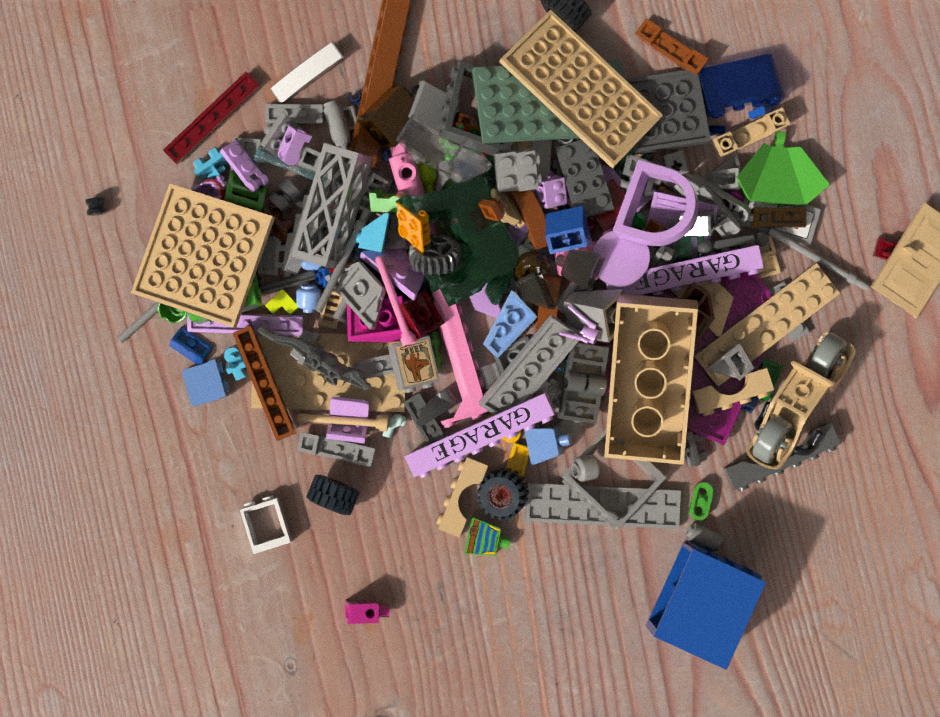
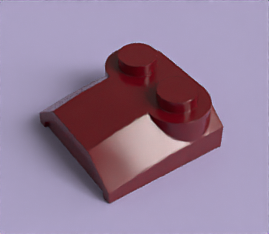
M426 290L417 294L415 300L409 299L400 304L408 328L416 335L417 340L445 324Z

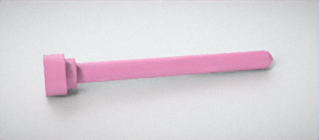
M377 256L375 260L402 331L401 343L403 347L418 342L416 335L408 328L385 262L381 256Z

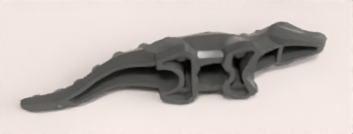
M258 328V332L271 341L295 349L305 359L303 364L309 370H317L324 375V379L329 384L336 386L338 380H343L363 390L370 389L371 385L364 379L362 370L341 364L334 354L327 353L320 347L313 345L312 342L303 340L301 337L284 336L273 331L270 332L266 328Z

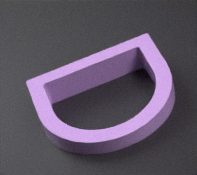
M638 160L613 232L618 238L645 245L663 246L671 244L682 238L693 226L698 214L697 194L689 181L679 172ZM649 177L679 185L686 196V210L683 217L674 227L663 232L652 233L630 227Z

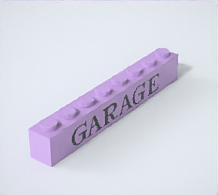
M759 245L647 269L644 277L631 286L616 287L607 283L606 286L607 290L622 289L624 294L645 296L644 294L652 293L653 296L664 294L663 290L671 289L672 292L683 290V286L689 284L691 286L693 282L702 286L703 281L709 280L710 284L721 282V277L726 276L729 277V280L741 277L740 273L748 272V275L760 273L759 269H763Z
M544 392L417 449L404 457L413 476L423 478L431 474L430 470L436 467L437 470H441L447 467V463L452 460L456 463L465 459V454L470 452L472 455L483 451V446L488 444L490 447L500 443L499 439L503 437L510 439L517 436V431L521 429L528 431L536 427L535 423L539 421L546 423L552 420V416L555 415L556 411L547 392Z

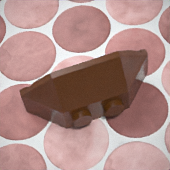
M693 282L680 299L698 300L696 345L714 321L715 316L710 292Z

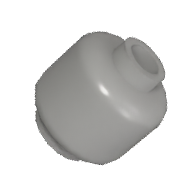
M593 455L577 457L571 465L573 476L581 482L596 479L602 469L601 462Z

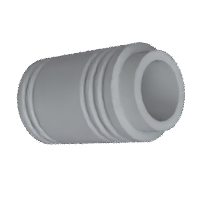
M694 523L693 526L689 525L686 531L688 541L711 551H718L723 541L720 533L697 523Z

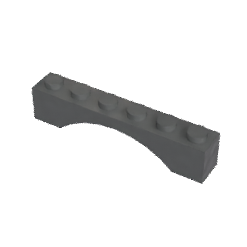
M827 422L811 429L806 439L799 446L800 448H807L816 430L822 431L823 436L811 455L800 456L792 453L784 466L779 469H768L759 464L738 461L723 468L733 490L738 489V492L749 488L748 484L753 482L756 484L762 483L771 474L773 476L784 473L783 469L789 466L791 469L802 465L801 461L805 459L811 461L820 457L819 453L826 451V453H830L836 450V446L841 443L832 423Z

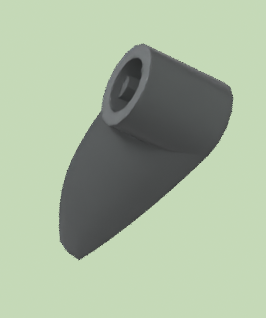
M449 387L435 395L424 406L416 422L417 429L459 404Z

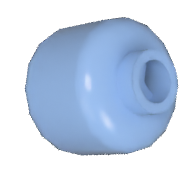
M302 284L296 290L297 307L303 309L305 313L315 312V308L321 298V290L315 284Z

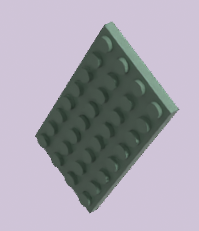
M606 61L624 78L621 61ZM504 66L474 67L472 69L482 144L579 138Z

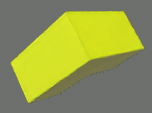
M283 289L265 305L272 314H276L282 307L290 315L299 309L296 302Z

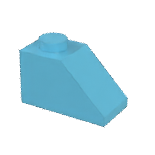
M384 213L362 228V232H358L356 243H359L358 248L384 252L390 213Z

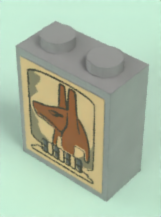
M430 336L421 337L417 340L418 342L403 347L401 342L388 345L398 390H405V393L416 391L418 386H423V389L434 386V382L440 381Z

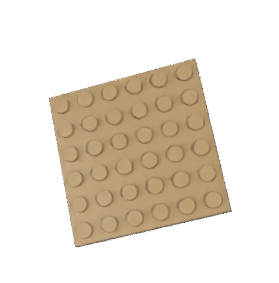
M169 183L131 293L237 328L275 217Z

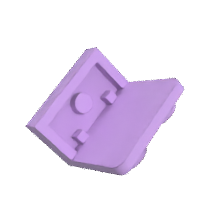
M331 397L330 416L368 419V401ZM329 423L326 439L365 444L368 426Z

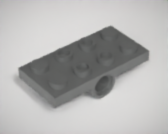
M583 140L556 147V154L573 208L584 205L587 218L613 211L614 206L598 154Z
M577 343L568 353L558 418L597 424L601 396L604 395L607 386L605 371L609 353L608 347Z

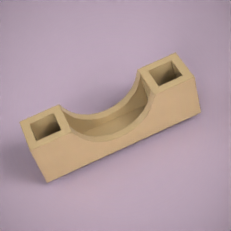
M765 368L747 374L743 387L734 395L721 394L712 386L692 391L691 395L697 414L703 413V416L715 413L714 409L719 407L722 410L732 408V403L740 401V404L751 402V397L757 395L759 399L770 396L769 392L773 391L774 388L768 369Z
M466 457V460H461L458 470L461 471L458 478L454 477L450 487L454 490L451 496L447 495L443 505L446 506L444 514L440 513L436 524H439V530L460 538L467 518L459 509V496L466 487L480 484L488 468L487 464Z

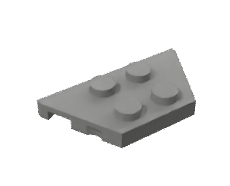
M357 262L343 269L334 289L366 326L374 330L386 288L363 262ZM327 275L325 279L329 281L331 275Z

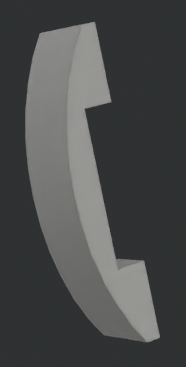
M686 174L684 177L694 188L698 201L719 206L714 229L724 239H731L741 230L733 214L706 185L694 176ZM675 184L674 187L686 198L683 189Z
M304 432L300 433L297 451L367 467H372L375 448L341 440L326 439L323 436Z

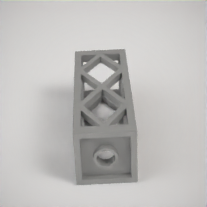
M323 144L292 257L323 267H336L352 234L372 165V157L330 144ZM343 157L348 158L350 160L345 164ZM328 172V179L324 184L322 177ZM342 175L343 185L338 189L336 180ZM356 182L357 188L352 192V185ZM335 201L336 208L330 213L329 206ZM314 221V227L310 233L308 226ZM327 225L329 234L324 238L322 229ZM341 230L343 236L337 241L338 234ZM321 250L322 255L316 253Z

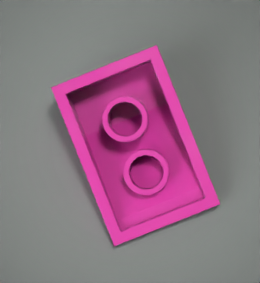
M403 296L397 297L400 304L406 301ZM389 298L383 299L374 330L369 329L347 304L348 341H401L402 331Z

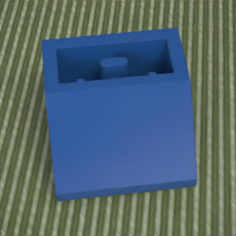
M584 205L546 214V240L550 254L582 248L592 244Z

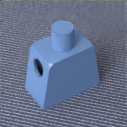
M534 427L525 431L531 465L565 454L564 446L572 445L571 434L561 435L560 427Z

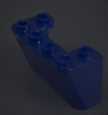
M765 54L706 67L698 74L706 117L712 116V119L723 117V114L730 109H733L734 112L744 110L745 106L752 105V107H759L764 104L775 106L783 101V98L786 96L773 54Z

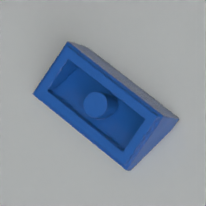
M182 326L172 337L169 344L171 348L197 365L203 364L213 349L211 345L193 333L188 332Z

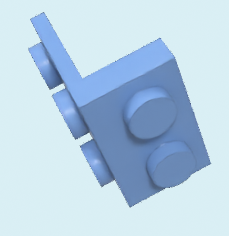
M218 359L208 361V363L182 371L192 406H198L229 396V384L227 380L224 381L223 373H225L224 367Z

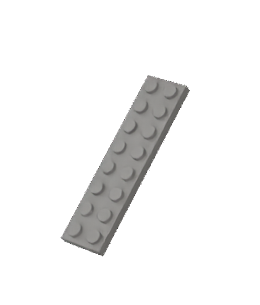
M527 483L529 495L526 502L525 522L608 526L605 523L606 519L601 514L598 516L591 510V504L587 501L584 503L577 497L576 494L578 492L573 487L569 489L563 484ZM581 485L617 520L647 491L644 488ZM655 489L622 526L679 529L681 490Z

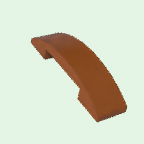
M647 18L635 33L636 36L659 54L695 75H698L709 61L708 58L696 50L689 49L663 32L661 27Z
M532 190L507 191L510 199H514L529 230L528 236L535 251L548 247L546 240V218Z

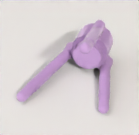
M568 305V308L589 326H584L582 331L572 328L580 333V336L562 331L559 332V335L580 340L584 343L589 342L594 345L600 334V330L596 329L597 324L592 323L578 310Z

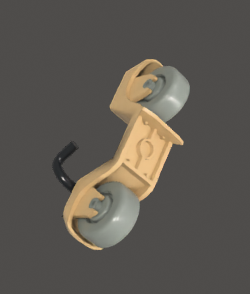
M826 332L821 335L817 345L804 363L791 362L794 367L772 401H766L759 417L754 423L757 433L746 448V453L753 461L768 469H779L784 466L792 453L800 456H809L815 451L823 436V432L820 430H816L807 448H800L797 445L808 419L826 392L833 393L850 369L856 354V350L851 343L835 333Z

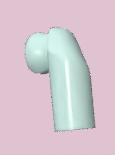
M401 414L390 417L388 432L383 431L382 436L392 438L394 428L404 426L407 422L406 417Z

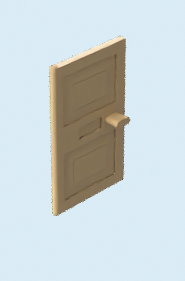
M925 202L918 209L871 285L874 290L904 309L915 319L919 317L940 283V213Z

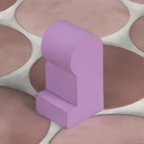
M288 126L278 150L279 159L289 166L297 164L304 142L309 143L312 136L304 130Z

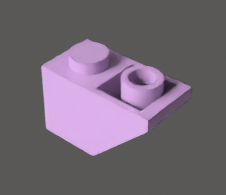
M489 283L467 292L475 311L493 318L498 317L503 305L502 303L498 304L495 297L498 294L494 285L490 287Z

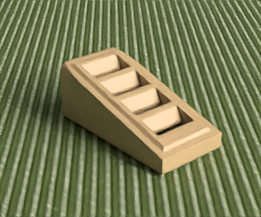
M333 289V291H332L331 294L340 296V295L336 292V290ZM341 296L339 299L329 297L328 301L338 303V306L326 303L323 312L320 314L319 326L337 330L339 320L335 319L334 322L324 320V316L333 318L334 314L326 312V309L336 311L343 299Z

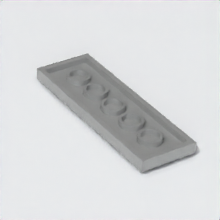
M550 315L479 400V405L495 415L529 400L579 341L559 335V332L562 331L580 336V333Z

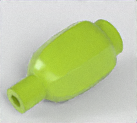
M429 157L418 159L417 167L422 184L426 188V193L434 192L433 184L436 180L434 163L429 160Z

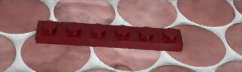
M245 72L168 144L163 151L176 164H179L252 95L260 85Z

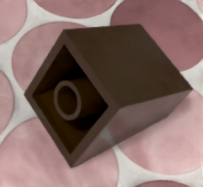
M402 86L388 89L357 120L382 149L396 147L399 143L414 102L410 91Z

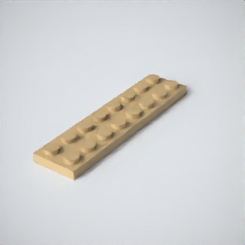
M816 263L696 354L694 358L713 383L719 387L731 377L705 369L734 345L740 344L751 362L838 296L840 292Z

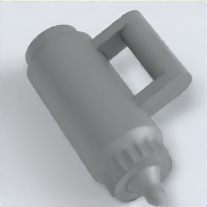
M338 100L327 102L324 104L323 112L332 141L336 147L348 150L347 147L351 144L350 131L355 129L357 119L355 105L342 108ZM349 111V115L353 126L348 127L347 121L344 115V112Z

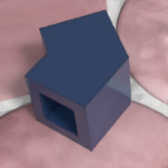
M755 396L751 397L752 401L742 404L741 409L752 413L758 398Z

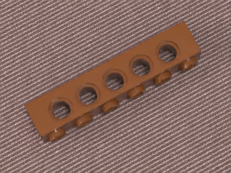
M248 326L233 332L276 441L297 434L254 327Z

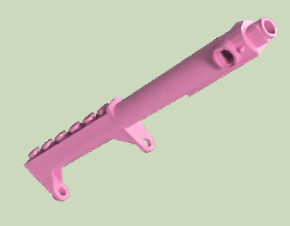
M400 139L396 147L390 148L392 158H389L398 192H404L409 197V203L405 208L416 215L421 210L426 211L429 217L430 235L431 233L437 235L414 153H407L404 140ZM406 170H411L412 176L408 179L403 178V173ZM427 273L426 276L434 298V305L445 322L439 328L462 398V403L455 416L441 421V424H444V427L447 428L456 425L455 421L472 417V420L483 417L482 413L488 412V410L479 405V400L483 397L482 389L485 386L482 377L478 378L476 370H479L477 359H472L471 352L474 349L471 340L467 341L465 334L469 332L466 322L462 323L460 315H463L460 303L456 304V300H459V298L453 295L448 274L440 273V275L433 274L431 276Z

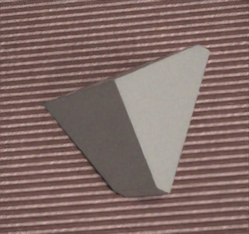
M737 153L713 170L707 171V181L723 191H737L741 188L736 178L741 171Z
M736 344L705 370L737 378L740 381L754 367L742 346Z

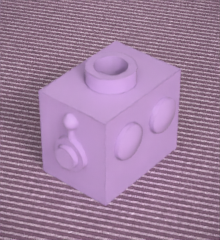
M547 175L541 178L542 182L538 184V189H536L537 201L540 207L551 209L567 204V187L564 177Z

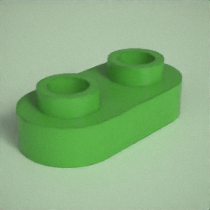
M699 482L693 489L689 513L696 520H704L709 514L713 497V488L710 484ZM701 488H705L706 493L704 495H701L699 493ZM697 507H701L702 509L700 514H697L695 512V509Z

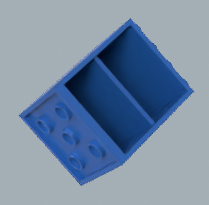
M689 541V544L683 542L646 623V628L654 637L727 670L766 582L762 580L763 576L743 565L741 566L728 558H723L717 553L706 550Z

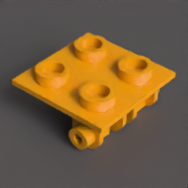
M397 202L398 232L400 236L407 239L413 247H416L423 253L424 246H428L430 243L428 214L426 211L421 210L418 214L414 215Z

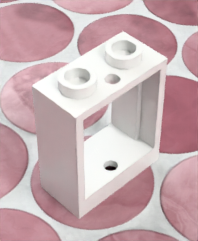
M268 496L262 498V503L255 504V501L244 504L245 508L240 509L253 554L292 542L279 497ZM275 504L284 536L258 544L249 512Z

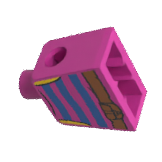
M345 600V620L348 624L378 623L379 617H389V606H379L376 600ZM372 609L371 614L366 615V611Z

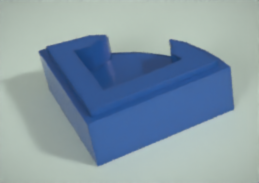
M762 106L748 112L749 118L756 119L759 116L775 111L774 106Z

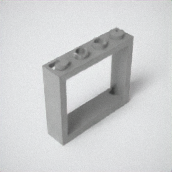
M607 428L579 457L590 455L606 439ZM614 437L617 443L624 444L625 440ZM632 460L655 482L617 520L571 477V466L561 476L564 479L562 482L569 489L573 487L578 492L576 495L584 503L587 501L591 504V510L598 516L601 514L606 519L605 523L610 528H616L617 530L667 477L649 461Z

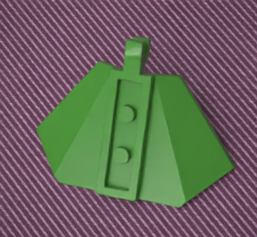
M780 131L774 134V146L763 143L736 176L749 201L767 202V204L806 206L830 184L801 147H784L786 132Z

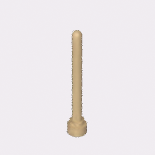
M298 414L296 417L298 421L370 426L388 432L389 416L367 419Z

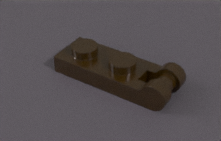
M755 207L751 210V214H753L752 228L806 227V208ZM761 214H766V221H761Z

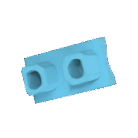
M216 147L209 151L208 154L211 159L207 162L202 158H198L193 162L195 166L194 172L201 181L221 176V173L226 170L225 167L229 165Z
M234 346L228 347L224 353L225 360L227 361L226 371L228 374L233 373L237 381L247 376V368L239 348Z

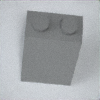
M423 80L413 83L410 93L414 102L406 122L439 136L440 129L438 124L440 119L443 118L442 106L445 100H447L448 95ZM457 100L454 116H456L459 110V100Z
M624 290L573 292L564 301L567 325L582 331L584 326H589L568 308V305H571L589 321L597 324L596 329L600 330L597 340L609 343L614 338L618 295L624 294Z

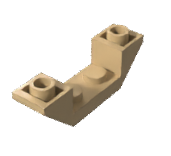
M783 107L766 114L759 120L713 139V142L720 157H723L758 142L791 124Z

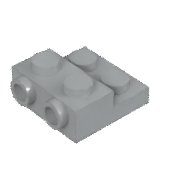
M528 148L494 153L497 191L499 193L538 189V184L542 182L541 174L537 172L536 166L540 164V158L534 149Z

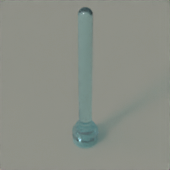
M260 146L253 159L259 163L269 162L311 180L315 176L314 172L297 165H287L279 158L270 155L265 148ZM323 176L322 178L325 184L328 178ZM336 181L337 188L339 189L342 184Z

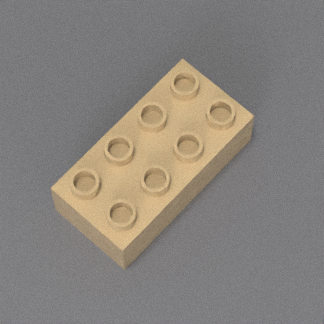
M627 294L618 295L604 457L684 465L698 300ZM614 437L625 440L624 444L617 443Z

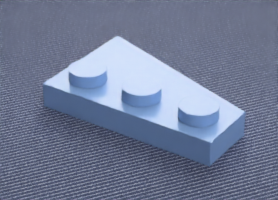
M512 290L483 343L497 358L537 318L533 311Z

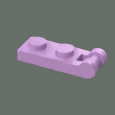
M237 140L221 149L220 153L250 192H255L259 189V186H265L269 183L267 176L261 173Z

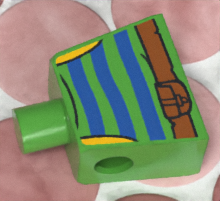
M472 516L464 554L496 555L497 547L509 549L511 538L500 536L501 527Z

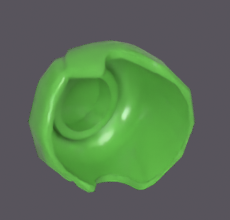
M162 303L158 305L157 309L160 318L166 319L169 323L182 322L187 317V312Z

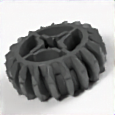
M431 233L430 243L428 246H424L423 253L416 247L410 246L409 261L412 268L416 269L417 272H422L423 275L427 273L431 276L433 274L440 275V273L447 274V271H453L454 268L458 267V263L461 262V248L458 240H454L452 236L448 237L447 234L440 235L439 233L433 235Z

